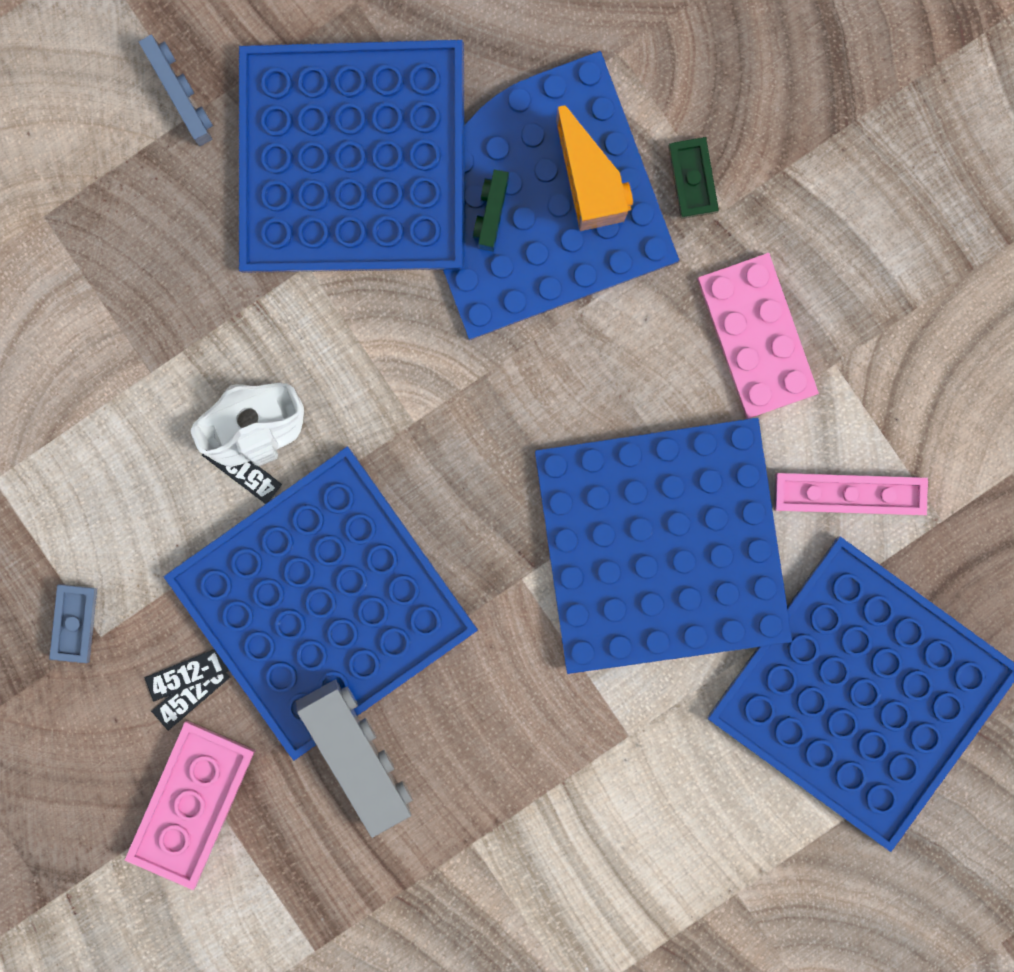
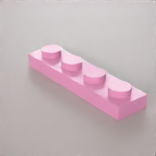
M775 473L774 511L927 515L928 478Z

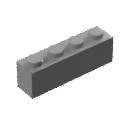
M335 679L297 700L298 715L371 838L411 817L409 803L413 801V798L403 781L396 783L391 771L395 770V767L385 750L378 752L372 742L377 737L369 721L366 718L360 721L355 713L354 708L358 707V704L348 686L341 689Z

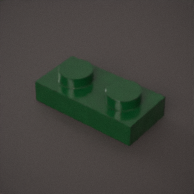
M702 137L669 143L668 149L680 218L685 219L718 213L719 208L707 138Z
M494 169L492 179H484L480 201L487 202L484 216L477 215L473 238L479 239V249L494 252L509 181V172Z

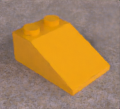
M566 105L559 106L556 124L579 230L584 231L624 222L628 211L631 210V205H633L629 182L622 183L620 172Z

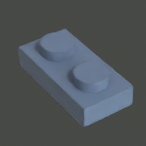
M65 584L57 585L49 660L77 663L90 662L98 588Z

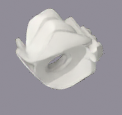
M272 383L261 386L230 385L216 404L194 422L191 428V435L200 453L209 456L222 465L233 467L252 461L254 465L261 466L277 459V449L296 440L303 424L304 406L295 389L286 383ZM248 409L256 411L259 418L258 423L241 428L238 424V417L241 412Z

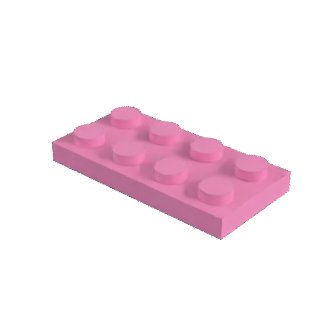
M769 253L697 278L746 419L819 394Z
M186 721L125 861L194 890L256 750L190 721Z

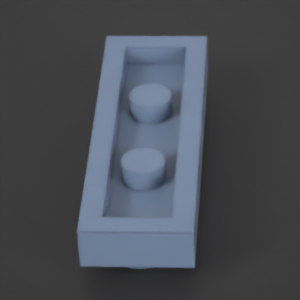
M152 34L138 41L196 143L202 146L213 140L207 130L213 124L202 106L195 109L189 98L195 93L184 74L178 77L170 64L176 62V59L166 42L158 44Z

